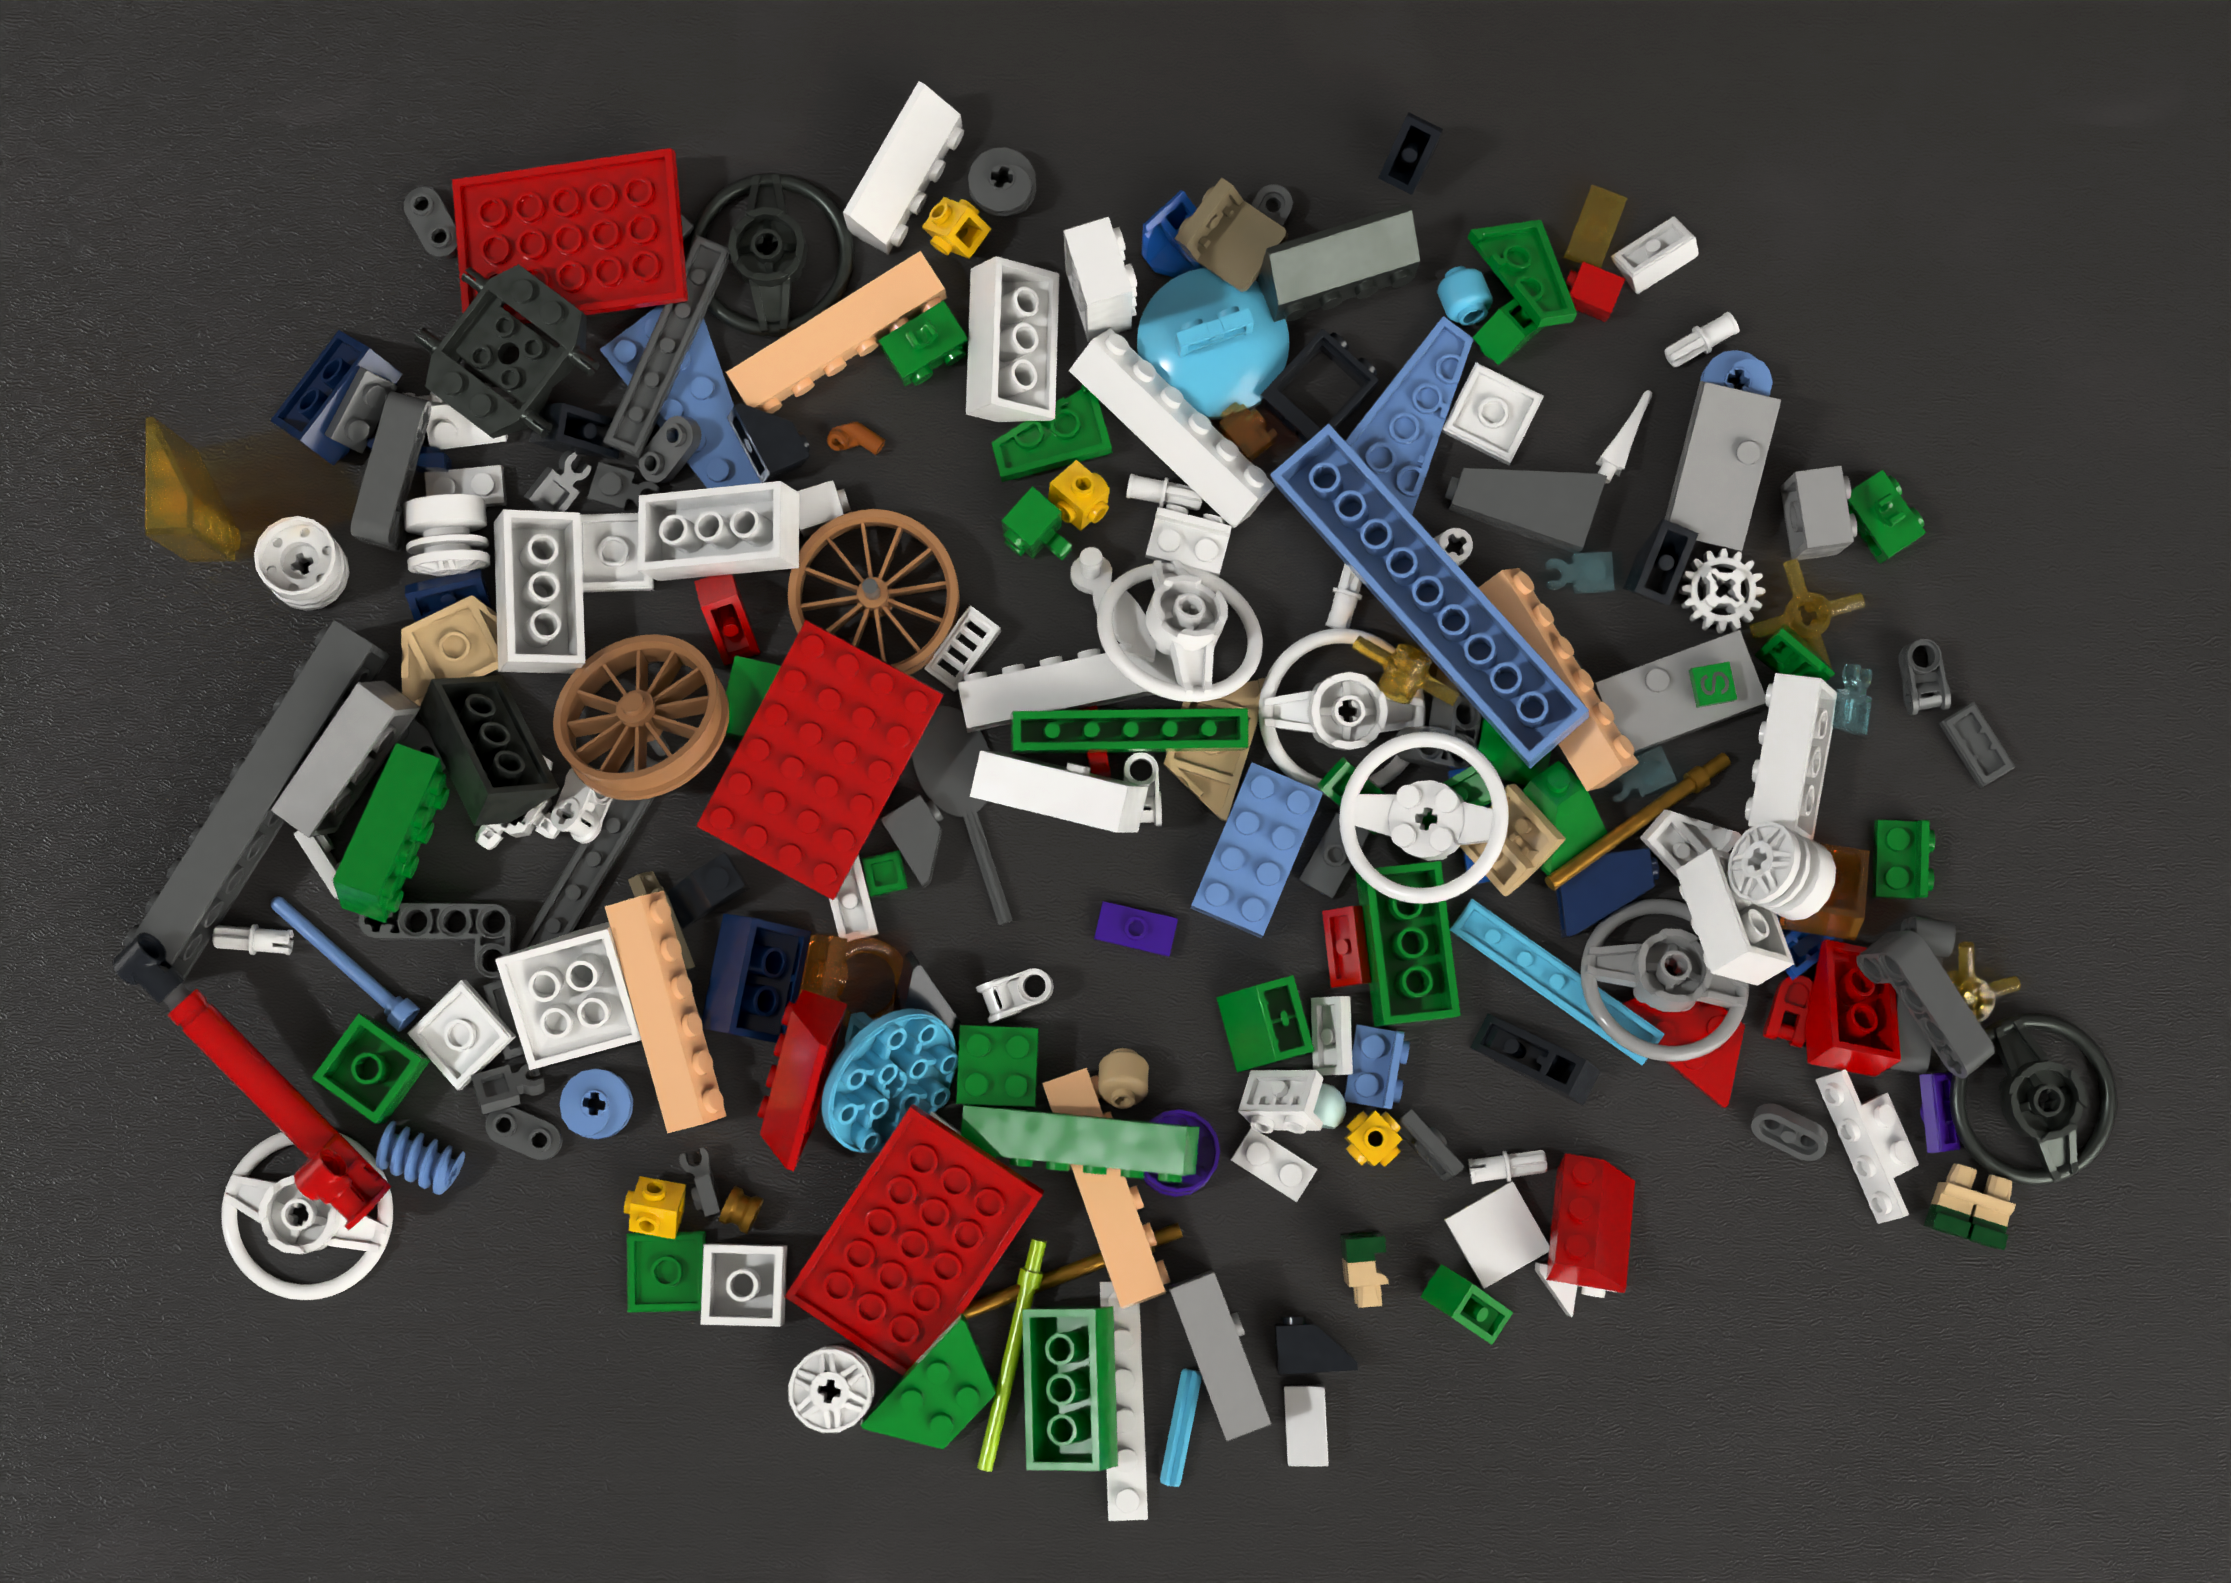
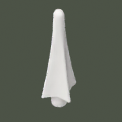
M1649 390L1644 392L1627 422L1596 462V465L1601 466L1598 474L1607 476L1605 483H1610L1614 474L1620 476L1621 470L1625 469L1638 426L1652 398V392Z

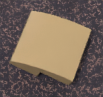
M1516 784L1507 785L1505 788L1509 813L1506 839L1496 862L1485 875L1503 896H1508L1524 883L1566 840L1560 831ZM1487 843L1460 845L1459 847L1475 863L1483 853Z

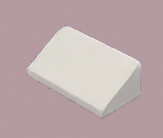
M1673 216L1611 257L1631 289L1636 294H1639L1696 258L1699 252L1695 236Z
M1324 1385L1284 1386L1288 1466H1328Z

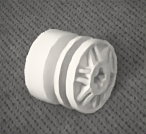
M443 494L415 498L403 504L405 531L423 536L408 542L406 545V551L415 555L407 560L410 572L444 577L468 573L475 569H484L490 565V555L487 552L480 551L489 546L488 539L483 536L470 534L487 525L485 500L482 497L466 494Z
M301 516L282 518L268 526L258 539L254 552L256 570L266 586L291 608L304 611L322 609L336 601L346 588L349 577L348 558L329 531L314 519ZM309 562L311 564L308 566L309 573L303 575L301 573L304 571L303 564Z
M1774 822L1758 823L1746 830L1735 843L1729 857L1727 874L1731 888L1739 897L1764 907L1766 910L1789 920L1806 919L1818 912L1829 899L1835 885L1836 867L1832 854L1825 846L1801 836L1799 833Z
M826 1345L811 1352L794 1368L788 1384L789 1402L795 1416L808 1428L822 1433L841 1432L854 1426L871 1407L876 1393L875 1374L869 1361L857 1350L844 1345ZM830 1379L835 1381L837 1389H841V1394H836L832 1400L827 1399V1392L821 1391V1386L828 1384Z

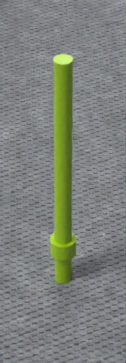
M1038 1238L1031 1239L1025 1267L1020 1268L1017 1284L1020 1285L998 1377L996 1395L993 1398L977 1466L978 1469L992 1472L1022 1349V1309L1032 1307L1035 1290L1040 1289L1043 1272L1040 1269L1047 1241Z

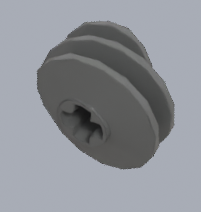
M1005 147L992 148L981 153L972 163L968 174L971 198L978 208L989 215L1000 217L1017 215L1025 211L1034 201L1037 189L1035 171L1030 161L1018 151ZM1002 177H1007L1009 183H1005L1003 188H998L996 182H1000Z

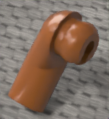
M850 422L836 426L827 436V444L834 451L862 446L875 456L881 451L886 442V439L860 422Z

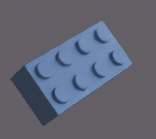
M1251 762L1190 909L1262 938L1323 792Z

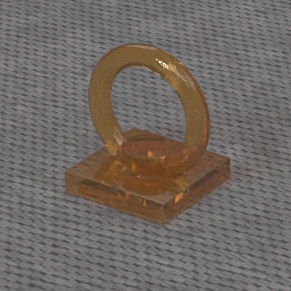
M811 935L799 995L802 989L840 1001L838 996L842 994L848 975V965L845 961L860 953H871L880 956L889 964L895 978V989L888 1005L881 1011L868 1016L875 1021L888 1013L896 1011L893 1005L904 959L894 947L876 938L863 937L847 942L848 939L837 936ZM847 1008L842 1023L846 1027H848L850 1016L853 1014Z

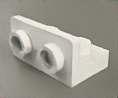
M1167 504L1166 509L1157 507L1145 557L1171 563L1172 560H1180L1182 565L1219 576L1232 526L1226 525V521L1216 515L1204 514L1203 518L1188 515L1189 510L1178 505Z
M1251 1070L1238 1112L1250 1123L1254 1130L1261 1133H1272L1273 1130H1288L1297 1134H1303L1306 1131H1321L1323 1122L1314 1114V1108L1323 1077L1317 1070Z

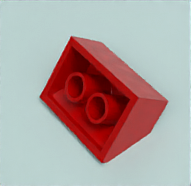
M1565 1153L1556 1174L1546 1280L1625 1293L1635 1180L1603 1159Z

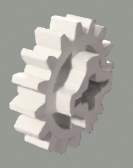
M1722 548L1719 551L1717 558L1714 557L1711 551H1707L1703 555L1704 563L1697 558L1690 563L1695 572L1685 571L1682 575V578L1689 582V585H1684L1679 589L1680 594L1688 595V599L1681 605L1682 609L1692 607L1694 612L1689 619L1693 622L1699 617L1704 620L1702 629L1705 631L1712 624H1716L1717 633H1723L1727 624H1729L1733 631L1741 628L1740 619L1747 624L1754 619L1749 610L1758 611L1762 607V604L1755 600V597L1762 596L1765 593L1764 588L1756 587V582L1763 577L1762 573L1752 575L1750 569L1755 562L1751 560L1745 565L1741 563L1742 553L1739 551L1732 558H1728L1726 548ZM1713 567H1726L1734 571L1732 573L1719 572L1716 568L1713 569ZM1742 581H1744L1746 586V599L1741 595ZM1698 582L1703 587L1702 601H1700L1698 596ZM1724 584L1729 590L1720 598L1715 592ZM1712 609H1724L1728 614L1731 613V615H1717L1710 611Z

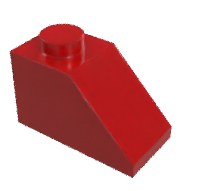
M733 574L709 576L694 581L701 610L724 666L733 663L735 655L749 658L761 654Z

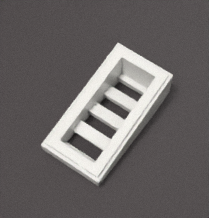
M970 605L924 670L956 692L958 689L957 683L963 682L964 676L970 674L999 636L1001 628ZM970 622L986 632L983 639L967 628ZM961 634L977 645L974 652L957 640ZM951 647L968 658L965 664L948 653ZM942 659L959 671L956 677L938 665Z

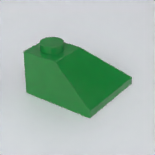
M1557 761L1530 780L1522 790L1566 838L1540 867L1547 876L1607 834L1589 792L1586 791L1581 781L1560 761Z

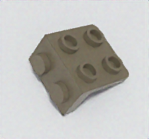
M1221 178L1215 186L1207 190L1201 205L1194 214L1182 222L1175 240L1190 258L1238 291L1244 292L1250 288L1260 275L1266 248L1285 243L1288 233L1284 227L1245 202L1235 187Z

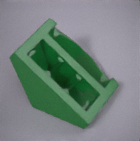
M1785 623L1755 653V656L1775 673L1821 678L1825 682L1835 674L1813 647Z

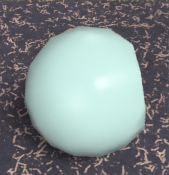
M1326 1083L1321 1085L1314 1108V1114L1323 1122L1322 1128L1335 1129L1342 1123L1346 1114V1101L1342 1094L1334 1086Z

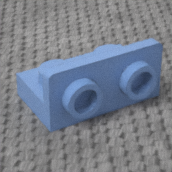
M1358 1024L1355 1026L1352 1044L1353 1075H1347L1343 1097L1346 1102L1388 1110L1392 1109L1393 1102L1400 1103L1403 1080L1397 1079L1399 1064L1406 1065L1410 1041H1404L1405 1032Z

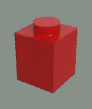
M1583 261L1578 272L1570 270L1565 283L1577 311L1606 322L1613 311L1625 278Z

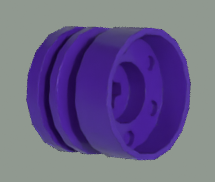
M1181 1109L1163 1112L1149 1122L1199 1126L1196 1175H1182V1182L1159 1181L1158 1173L1144 1172L1143 1180L1159 1194L1172 1197L1191 1195L1204 1187L1217 1169L1220 1156L1218 1136L1210 1123L1194 1112Z

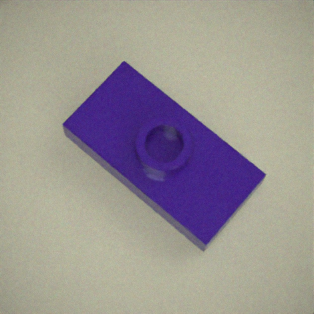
M1103 901L1094 940L1169 957L1178 919Z
M1951 1072L1919 1075L1922 1098L1920 1113L1925 1125L1927 1153L1954 1151L1961 1148L1960 1139L1955 1130L1950 1110V1085L1953 1076Z

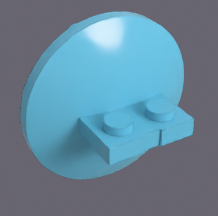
M1206 268L1181 274L1162 286L1147 304L1138 327L1137 354L1143 360L1151 363L1156 372L1170 386L1178 389L1184 399L1208 419L1231 418L1261 403V393L1285 369L1288 359L1289 333L1286 319L1273 321L1258 282L1255 280L1247 291L1240 292Z
M921 1009L897 1010L875 1021L864 1012L851 1014L844 1049L834 1062L823 1090L822 1116L829 1133L841 1145L852 1151L860 1153L879 1152L912 1103L928 1114L931 1111L936 1112L938 1108L943 1107L950 1098L949 1088L955 1074V1069L958 1066L956 1043L948 1026L932 1013Z

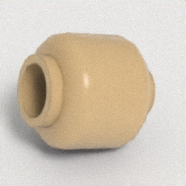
M1128 1048L1115 1049L1103 1057L1099 1063L1098 1092L1101 1098L1120 1109L1130 1108L1143 1101L1148 1094L1149 1066L1146 1060L1137 1052Z

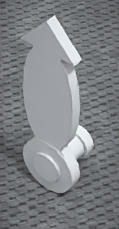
M1089 547L1085 548L1080 553V557L1072 564L1071 581L1079 591L1093 595L1096 613H1098L1101 598L1113 583L1112 567L1110 562L1103 557L1100 550ZM1126 591L1117 601L1113 611L1112 624L1115 637L1122 645L1128 647V649L1124 650L1126 656L1154 662L1157 648L1155 640L1150 636L1146 626V615L1137 601Z

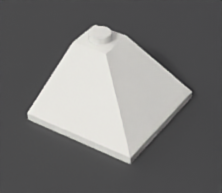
M609 922L580 929L495 959L529 1070L641 1040Z

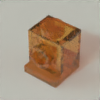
M1234 402L1220 415L1222 421L1219 422L1218 431L1226 439L1232 441L1250 462L1277 441L1278 433L1273 428L1267 433L1265 430L1268 426L1266 421L1254 408L1249 411L1244 404L1240 406Z

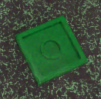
M707 1231L677 1232L675 1239L643 1233H627V1313L701 1311L704 1244H707Z

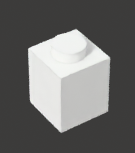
M833 480L797 491L800 493L799 528L803 537L814 534L827 522L844 515L845 512L851 511L845 490L837 491Z

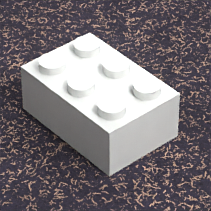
M1710 848L1675 870L1680 882V894L1687 902L1692 917V928L1699 937L1704 951L1703 960L1711 973L1758 986L1794 965L1777 915L1766 910L1764 907L1739 897L1731 888L1727 874L1730 853Z

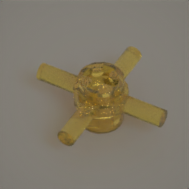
M1798 559L1786 561L1783 563L1793 598L1785 606L1783 615L1750 624L1751 635L1756 639L1773 634L1785 623L1803 639H1807L1808 644L1813 647L1832 669L1821 634L1828 628L1832 616L1864 608V597L1861 593L1828 601L1821 594L1808 592ZM1804 606V610L1808 613L1815 611L1818 619H1813L1808 626L1801 622L1803 618L1798 608Z
M1360 635L1352 646L1353 650L1383 666L1384 672L1377 687L1387 698L1401 704L1411 703L1420 688L1452 707L1460 696L1458 691L1430 676L1428 670L1432 661L1422 648L1417 649L1407 644H1399L1394 653H1390Z
M1964 941L1958 944L1959 971H1950L1947 975L1978 1022H1982L1992 1013L1995 1007V998L2020 990L2021 983L2016 976L1988 984L1975 976L1974 943Z

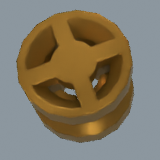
M734 1186L722 1209L719 1222L723 1224L733 1223L739 1227L741 1232L748 1234L760 1212L764 1199L759 1196L749 1197L744 1194L743 1189Z

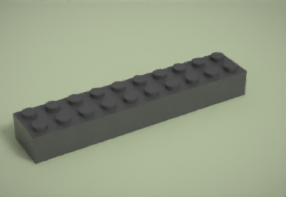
M333 620L330 627L327 625L323 627L314 642V645L317 646L309 660H302L293 675V678L296 679L288 693L283 692L275 701L272 711L275 713L267 726L262 725L254 734L251 741L253 748L246 759L241 758L233 767L230 774L232 781L225 792L220 791L214 797L209 806L211 814L204 825L200 824L193 830L188 839L190 847L182 859H176L170 866L166 878L169 879L161 892L157 891L152 895L145 907L147 912L145 918L139 926L135 925L125 937L124 945L127 946L140 933L144 932L155 936L166 949V960L184 978L187 977L213 936L214 928L220 925L284 824L285 820L271 811V809L356 684L374 681L390 656L376 645Z

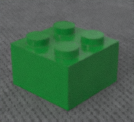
M358 1013L312 1079L375 1124H385L431 1060L371 1016Z
M960 1025L956 1104L1036 1107L1039 1029Z

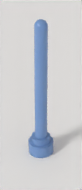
M277 896L271 900V908L385 1009L383 1013L387 1016L386 1021L398 1032L405 1029L415 1019L420 1008L409 998L394 997L283 897Z

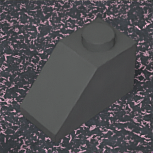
M921 795L880 820L921 885L926 887L931 883L942 835V829L938 822L944 818L932 799L925 803Z

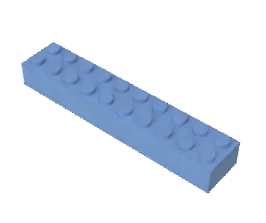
M1329 423L1270 474L1274 485L1529 769L1589 718L1588 708Z

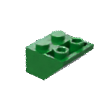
M1294 975L1216 997L1237 1073L1314 1052Z

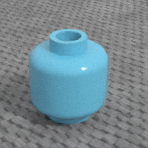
M1458 266L1450 269L1437 289L1448 319L1461 325H1472L1483 320L1487 316L1493 302L1482 272L1474 268Z

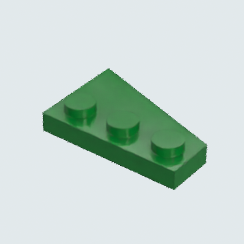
M1542 220L1471 229L1467 239L1537 327L1574 321L1577 312Z
M1084 385L1081 386L1079 391L1065 399L1063 397L1056 401L1054 420L1025 421L991 442L1002 482L1070 465L1075 460L1081 462L1112 453V446L1099 400Z

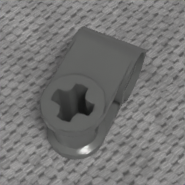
M1920 639L1905 645L1898 655V663L1903 683V699L1908 714L1911 716L1917 715L1919 710L1940 707L1941 710H1948L1951 706V693L1945 676L1940 647L1930 639ZM1915 648L1922 649L1927 655V663L1924 668L1917 666L1913 661L1912 654ZM1924 694H1933V696L1921 697Z

